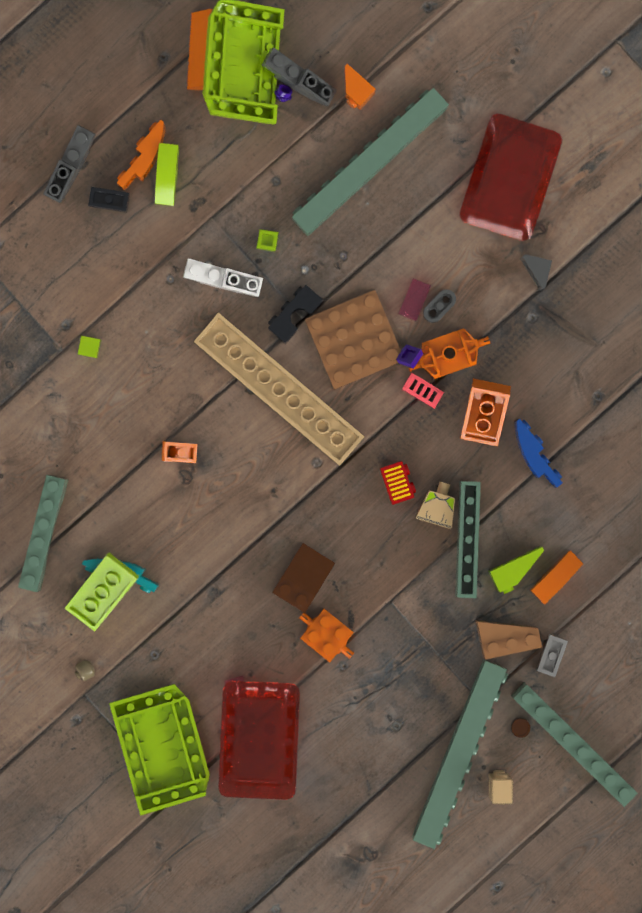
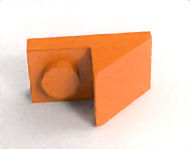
M163 442L162 461L196 463L197 444Z

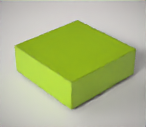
M260 229L257 249L276 252L279 232Z
M81 336L78 355L97 358L101 340Z

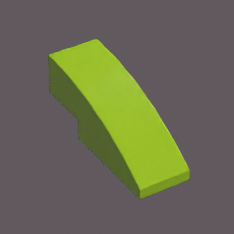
M159 143L155 204L174 206L178 174V145Z

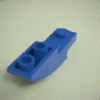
M517 419L514 422L516 438L529 469L536 478L544 475L554 488L559 487L563 483L560 480L562 476L556 469L552 470L548 464L550 462L545 455H539V452L544 449L542 446L543 441L537 434L534 436L530 432L531 427L525 420Z

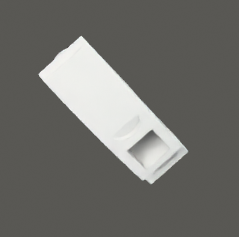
M189 258L187 259L183 278L205 285L259 297L263 282L261 277L228 268H221Z

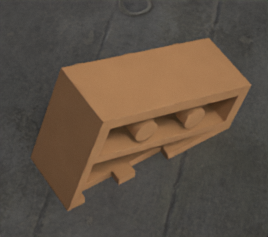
M475 620L485 660L542 648L539 630L535 626Z

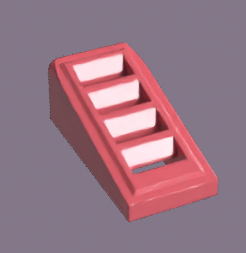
M413 373L410 374L402 388V391L434 409L444 394L443 391ZM413 381H417L414 389L410 390L409 388ZM420 384L424 385L421 392L417 394L416 391ZM428 387L431 390L429 391L427 397L424 398L422 396ZM435 391L437 395L435 396L434 400L430 402L429 399Z

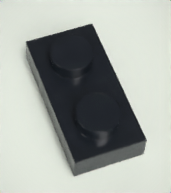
M91 187L88 206L127 213L130 193Z

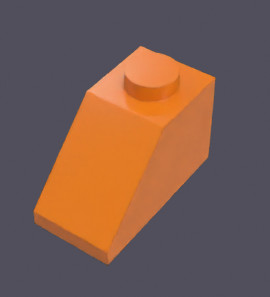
M346 64L344 70L346 102L355 109L357 107L361 110L373 97L376 89L349 64Z

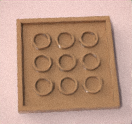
M376 290L305 319L334 390L398 364L396 358L401 350Z

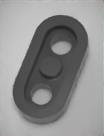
M448 289L439 292L423 311L425 320L430 323L438 322L454 306L456 302L454 292ZM443 297H448L449 302L444 303L442 300ZM431 310H434L436 312L435 317H431L429 315V312Z

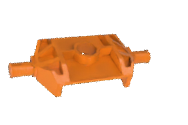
M463 328L423 342L421 350L424 354L414 369L409 368V371L423 368L433 379H437L477 364L478 349L490 344L489 337L487 336L479 340L474 339ZM445 349H453L455 356L452 359L446 358L444 356Z

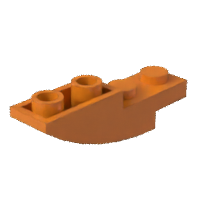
M162 120L158 123H153L149 128V134L146 137L140 138L136 144V150L140 156H135L130 162V168L127 171H122L118 176L117 184L124 191L136 177L143 181L153 168L158 158L159 143H163L165 135V124Z

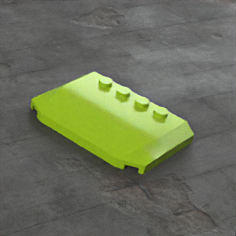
M237 0L217 1L208 16L203 97L210 115L271 125L276 124L278 105L275 104L276 95L274 92L277 79L274 77L275 74L264 67L262 63L271 48L274 47L279 51L280 30L283 29L285 9Z
M175 684L109 703L140 816L206 796L210 775L189 699Z

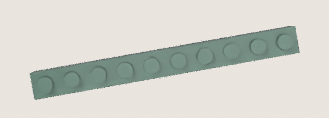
M434 88L430 91L425 90L419 96L420 100L416 104L414 102L405 109L406 113L402 117L398 115L391 122L392 126L388 130L384 128L377 135L378 139L375 142L370 141L363 148V153L354 155L349 160L350 164L346 168L341 167L335 173L336 177L332 181L327 180L321 186L322 190L318 194L313 193L307 199L308 203L304 207L300 205L293 211L294 216L292 220L307 237L448 109L449 104Z
M483 659L413 832V841L435 849L436 844L440 845L443 834H441L442 829L448 826L450 821L449 812L455 808L458 798H455L457 792L461 791L464 786L465 780H463V777L471 769V757L476 755L479 749L477 742L480 737L483 738L486 731L484 726L486 720L491 719L494 711L492 705L500 697V685L506 682L508 673H506L507 669L505 667Z

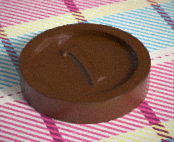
M517 718L512 722L511 731L516 737L523 738L530 733L531 727L526 719Z

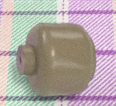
M84 660L75 666V676L77 679L81 678L82 681H87L95 675V669L90 661Z

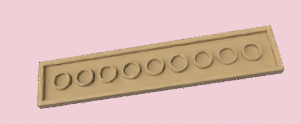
M220 313L212 319L195 339L194 343L339 466L364 438L359 431Z

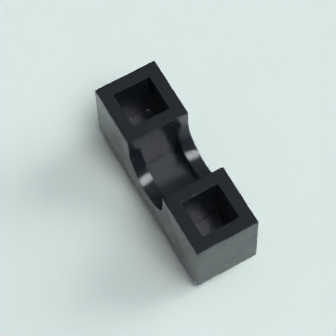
M307 285L303 288L300 286L293 294L295 298L291 302L286 301L281 307L282 312L278 317L274 315L268 322L270 325L268 330L285 345L298 331V328L291 322V315L297 310H303L311 316L323 303V299Z

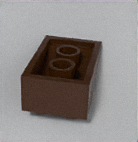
M303 543L272 593L305 613L335 565V562Z

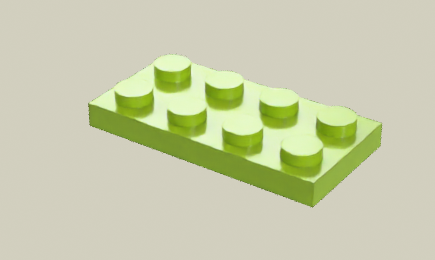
M108 553L66 605L65 609L95 632L136 582L139 575Z

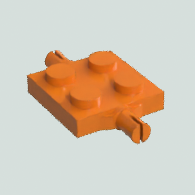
M323 609L313 619L306 613H302L304 617H299L308 625L300 639L329 663L340 652L349 659L352 657L351 655H354V652L346 647L348 639L354 632L327 610Z

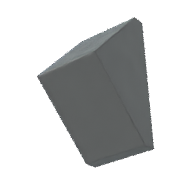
M525 254L520 260L541 291L546 287L552 260Z

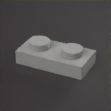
M549 634L536 671L555 677L568 641Z

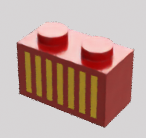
M401 461L380 468L392 505L414 498L413 494L416 493L413 482L409 483L407 475H410L407 464L403 465Z

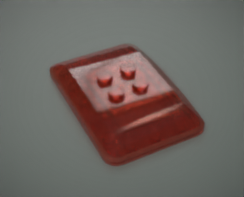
M494 114L488 122L460 209L461 220L517 240L525 241L531 238L561 148V135L556 131L503 114Z
M229 681L224 685L218 786L219 792L223 796L287 800L295 795L300 690L297 685L293 683Z

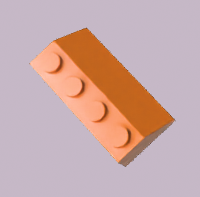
M213 9L191 13L187 90H203L208 16Z

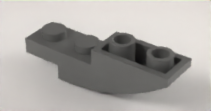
M274 47L270 49L262 63L264 67L275 74L274 77L280 82L324 106H329L337 91L308 68H301Z
M77 125L43 195L58 203L63 201L90 152L89 148L96 136L95 133Z

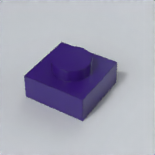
M406 344L396 360L399 364L414 369L424 353L421 349Z

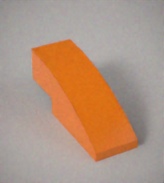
M569 550L542 576L530 591L545 605L572 578L583 563Z

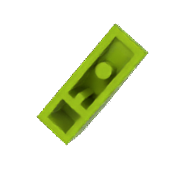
M543 547L533 549L489 570L497 591L504 594L513 591V586L521 581L543 553Z

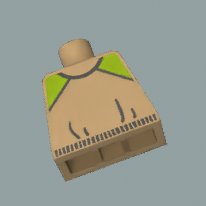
M439 482L437 492L428 490L415 518L451 529L455 498L447 496L450 484Z

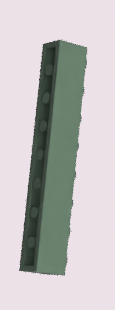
M525 682L511 695L624 807L638 794Z

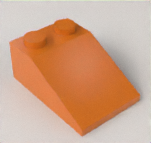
M473 378L460 439L498 447L511 386Z

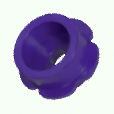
M280 84L274 94L279 101L286 102L292 98V89L287 85Z

